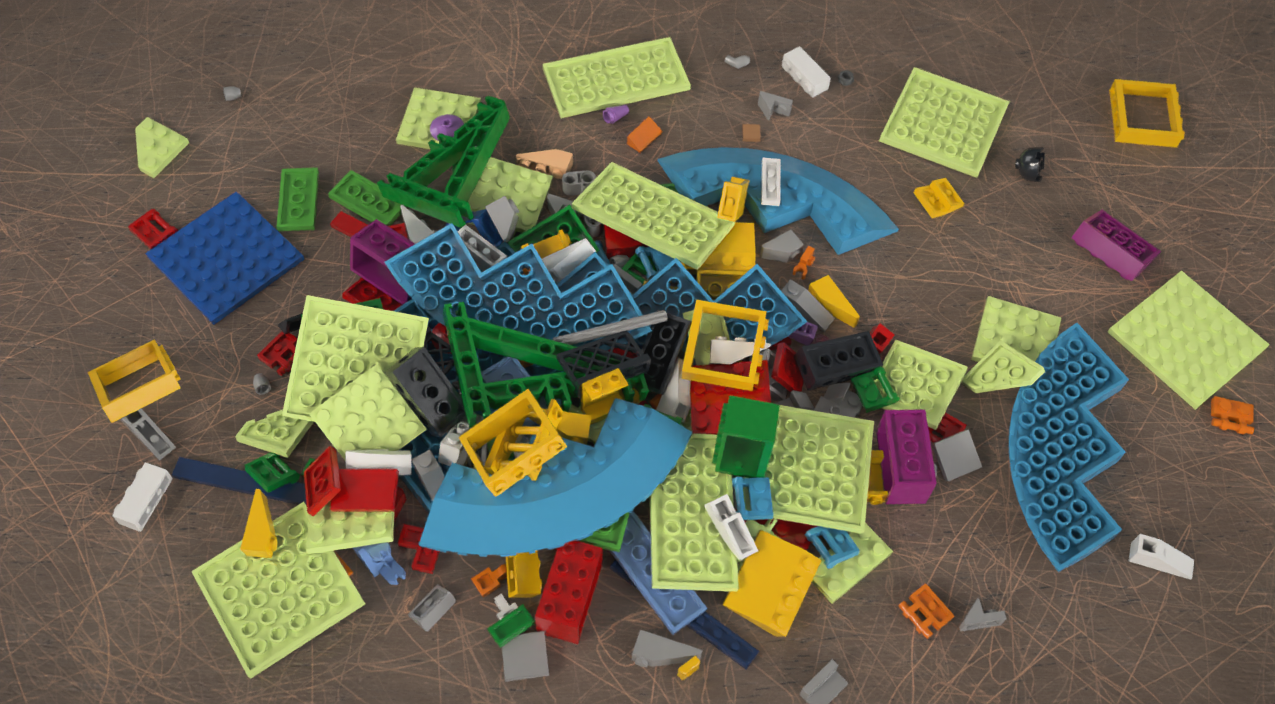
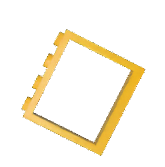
M1114 80L1109 91L1115 142L1177 148L1181 140L1184 139L1185 132L1182 130L1183 119L1180 116L1181 105L1178 103L1179 93L1177 92L1176 84ZM1124 94L1166 98L1171 131L1128 128Z
M696 300L682 368V379L753 391V386L758 384L760 373L756 372L757 366L761 367L763 355L759 354L760 348L764 349L766 337L762 335L763 330L767 331L769 319H765L767 311ZM703 313L758 322L749 377L692 367Z
M155 339L88 372L100 404L111 423L181 388L178 383L181 378L163 345L158 346ZM157 360L160 361L166 374L111 400L106 389L107 385Z
M529 389L459 437L482 480L495 497L567 447ZM535 410L550 435L495 474L489 476L475 451Z

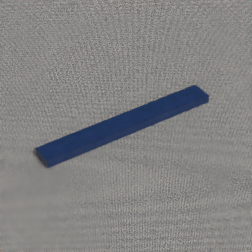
M179 457L172 473L173 478L251 495L255 494L256 489H260L266 498L297 505L305 502L307 505L304 483L289 482L267 493L246 471Z
M615 559L610 565V569L638 589ZM706 611L686 625L746 670L759 653V650Z

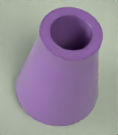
M624 104L622 106L607 107L603 111L605 122L613 124L629 114L628 106Z

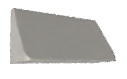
M437 584L408 616L423 630L429 631L454 605L456 599L450 591Z

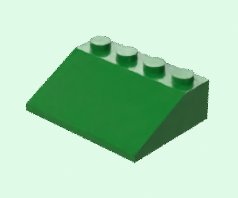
M570 205L507 242L516 253L520 251L521 246L524 244H535L555 236L559 230H563L564 234L567 233L571 240L569 245L586 238L596 250V253L600 251Z

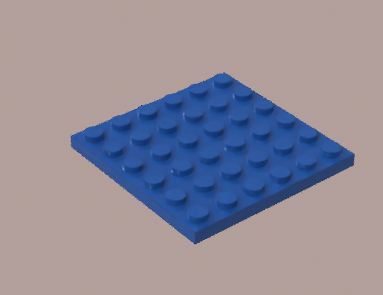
M237 191L145 253L147 258L213 325L305 260L304 256Z

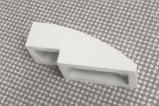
M388 449L346 450V469H398L399 475H411L410 450L388 451Z
M728 494L704 505L718 532L738 560H742L758 551L740 512L736 513Z

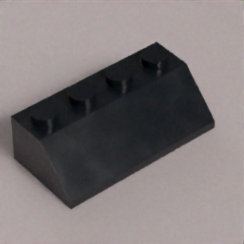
M667 313V321L651 325L652 331L647 334L641 349L643 354H648L651 358L649 372L643 373L648 390L660 395L664 394L692 321Z

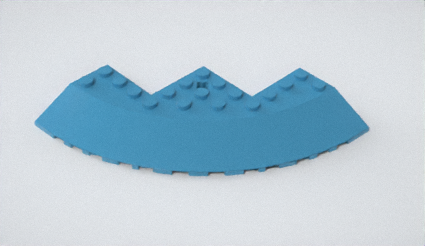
M719 147L685 151L658 159L659 164L670 181L674 183L678 193L704 206L721 201L724 182H731L732 176L750 180L745 206L763 233L810 216L837 255L899 230L881 208L853 185L829 171L791 156L757 149ZM762 158L781 159L779 206L761 205Z
M453 223L384 262L408 295L443 325H445L443 318L444 304L451 303V316L457 317L455 311H457L458 302H464L468 318L549 340L642 316L641 311L613 264L561 293L533 244L526 246L481 272ZM524 268L530 270L528 275L523 274ZM648 325L629 330L628 332L635 340L652 330ZM624 337L617 340V343L627 344L628 341ZM601 338L573 344L572 346L579 347ZM604 344L599 349L606 351L611 349V346Z
M594 252L556 285L560 292L563 293L606 268L607 265ZM677 258L671 261L633 295L631 294L642 315L654 313L657 310H665L666 313L683 318L682 313L694 310L696 300L767 311L765 319H769L767 331L763 330L762 336L766 337V343H771V346L788 337L808 322L758 264L714 301ZM671 281L672 283H678L677 290L670 289ZM724 316L730 341H735V338H746V342H754L758 322ZM647 334L634 340L640 349L643 347ZM687 334L686 339H685V341H684V344H683V346H682V350H683L685 353H686V348H687V343H688V338H689V337H688V334Z
M1075 323L1059 334L1038 356L1035 362L1043 366L1045 372L1032 385L1019 388L1009 426V460L1018 502L1039 546L1058 572L1084 559L1113 540L1122 531L1121 527L1085 487L1084 483L1116 464L1126 453L1089 410L1121 391L1129 379L1078 323Z
M615 398L594 447L562 438L567 447L542 464V469L536 481H532L526 475L496 497L485 485L476 469L452 462L434 497L419 546L445 553L447 551L458 552L459 555L475 554L480 557L500 555V557H506L524 552L532 554L536 550L548 548V550L564 546V543L575 539L577 541L584 539L602 527L607 528L619 520V517L627 512H632L636 505L652 495L653 490L666 479L671 469L673 470L677 464L679 457L683 455L691 438L692 431L654 409ZM532 435L529 444L534 443L536 435Z

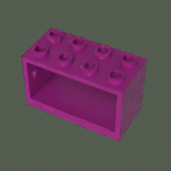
M376 219L350 238V270L403 305L412 298L397 282L384 262L413 246L415 243Z
M885 410L876 430L878 450H883L884 455L880 466L883 489L888 491L885 504H926L937 484L926 411Z

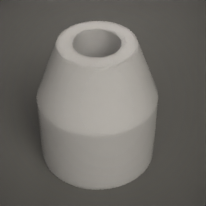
M233 86L223 87L225 101L236 100L241 97L240 88Z
M617 255L610 258V263L617 265L621 269L629 261L627 255Z
M262 373L254 376L253 386L255 392L259 395L268 393L271 390L268 378Z

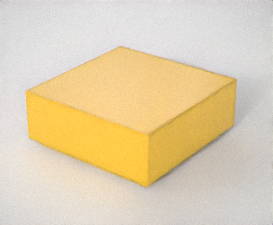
M695 655L678 668L677 675L681 680H685L699 669L700 660Z

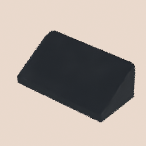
M303 313L285 319L278 324V327L284 334L300 329L301 315Z

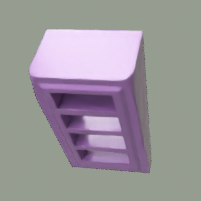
M806 322L788 337L806 346L810 345L815 337L818 326Z

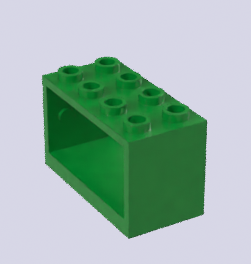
M729 395L728 403L723 404L712 460V463L716 464L715 472L747 478L765 477L775 443L780 409L779 404Z

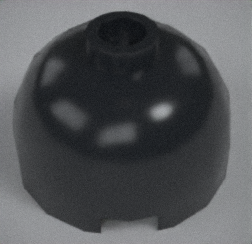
M1044 147L1025 149L1021 153L1020 158L1016 159L1015 168L1019 169V174L1023 179L1031 182H1041L1042 176L1039 175L1045 166V153L1042 152Z

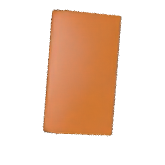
M647 117L628 135L627 145L641 153L662 133V130L651 117Z

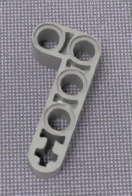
M592 171L565 173L562 177L563 192L571 196L580 195L596 179L595 173ZM583 214L585 229L591 237H598L601 234V223Z

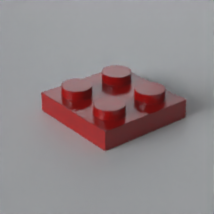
M780 343L777 347L771 377L789 392H802L804 381L794 359L796 352L786 343Z

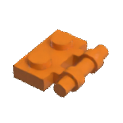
M1217 396L1211 399V416L1219 418L1212 419V426L1219 427V429L1225 431L1227 429L1234 430L1243 435L1245 433L1253 434L1254 427L1247 426V424L1250 425L1253 422V404Z
M926 583L910 595L909 599L913 605L909 606L905 601L898 605L903 611V616L906 619L909 618L916 626V631L919 634L922 633L926 639L933 635L928 628L930 625H933L938 631L955 617ZM919 610L926 617V620L922 621L915 612Z

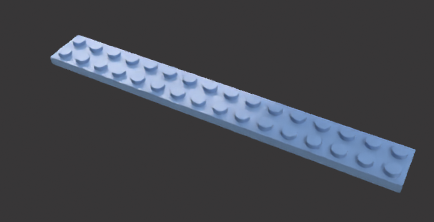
M506 357L481 372L484 383L530 377L520 362L511 357ZM542 396L538 403L543 409H547L545 398ZM526 418L523 426L540 427V425L529 418ZM524 435L530 441L532 435ZM634 511L630 512L620 552L609 551L671 634L674 635L704 613L707 607L694 590L652 588L651 534Z

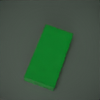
M522 604L487 628L499 648H501L534 625L536 621L524 604Z

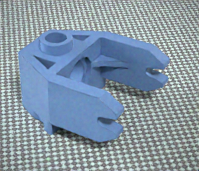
M388 542L353 547L361 562L374 577L381 574L391 585H398L397 578L399 577L403 580L406 578L404 569L391 556V548Z

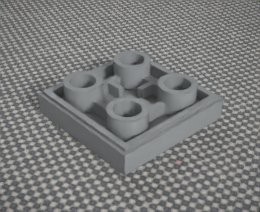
M964 430L931 444L945 481L953 480L982 468L969 430Z
M544 631L519 634L502 646L505 682L549 676Z

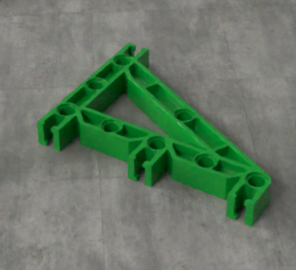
M491 96L485 97L487 105L479 102L477 104L479 113L454 132V137L441 133L438 134L439 143H436L434 140L429 141L428 145L431 151L405 170L403 177L389 173L386 176L390 184L385 183L384 180L377 182L382 196L462 228L466 224L462 216L467 217L469 220L474 218L468 201L510 119L505 101ZM459 161L445 187V193L427 187Z
M458 302V308L455 311L457 317H452L450 313L452 304H444L443 318L469 428L477 425V416L474 412L480 410L485 419L491 415L490 407L494 410L500 409L527 389L530 390L537 401L544 396L547 408L551 399H560L563 405L562 410L569 412L571 406L570 396L575 398L577 395L574 392V385L556 359V356L559 353L576 348L575 346L468 318L464 302ZM475 347L563 372L484 383ZM590 351L582 352L583 356H587L590 358H592L594 354ZM597 354L595 359L606 362L607 357ZM571 357L564 359L567 363L575 364L576 359ZM610 358L609 363L616 365L621 363V361ZM579 360L577 366L588 368L590 363ZM593 364L591 370L600 371L604 367ZM575 371L574 375L578 379L585 376V373ZM644 374L627 379L628 386L622 388L625 401H634L635 391L632 390L633 387L637 388L639 401H645L649 390ZM472 397H476V398H478L479 400H473V399H471V398H472Z

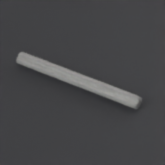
M662 310L555 337L552 340L573 345L618 332L667 321L668 317L666 311Z

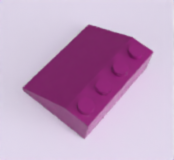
M1100 210L1084 220L1071 237L1078 246L1085 247L1092 256L1100 258L1107 267L1115 269L1122 278L1130 281L1138 277L1161 253L1159 249L1104 210Z

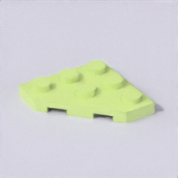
M146 117L135 128L138 167L140 171L152 178H155L189 144L188 138L149 117Z
M999 341L964 376L962 384L975 393L1029 386L1045 372V369L1009 345Z
M280 410L266 415L267 418L247 421L235 437L237 442L288 458L314 422L282 416L283 411Z

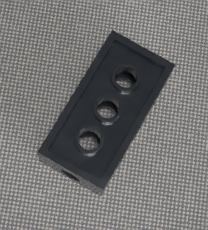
M869 331L802 346L794 355L808 391L849 381L851 378L872 372L877 367L883 366Z
M415 347L385 371V374L432 436L442 437L466 417L463 399L425 347ZM415 372L418 373L417 380L415 379ZM428 388H429V390H430L429 396L427 395V389H428Z

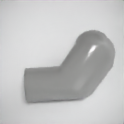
M727 55L725 63L739 69L750 63V57L742 55L734 58Z

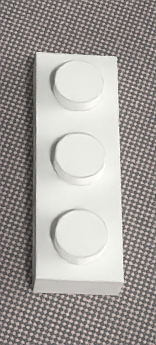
M762 158L761 205H780L781 159Z

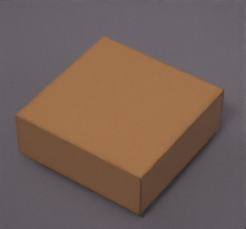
M743 124V141L760 142V125Z

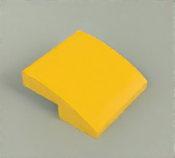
M946 178L933 180L930 185L917 187L913 192L931 218L953 212L965 204Z

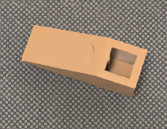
M553 149L516 154V165L551 175L556 179H562L565 173L571 171L573 153Z

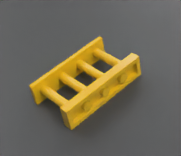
M551 399L547 410H544L555 429H557L563 416V410L555 399ZM535 410L496 437L484 464L489 474H495L512 462L508 461L512 452H526L550 435L543 422L540 427L523 426L526 418H539ZM519 434L536 435L533 444L515 442ZM542 465L528 474L532 481H536Z

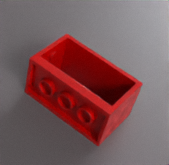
M576 540L564 543V546L557 548L535 614L537 632L544 631L546 636L574 644L579 643L603 566V548Z

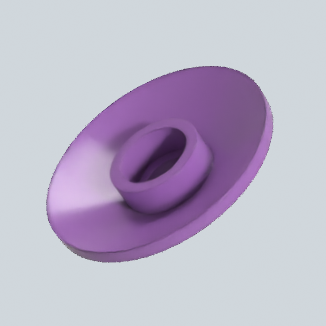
M441 115L432 121L430 133L437 141V135L440 133L454 137V132L464 122L455 115Z

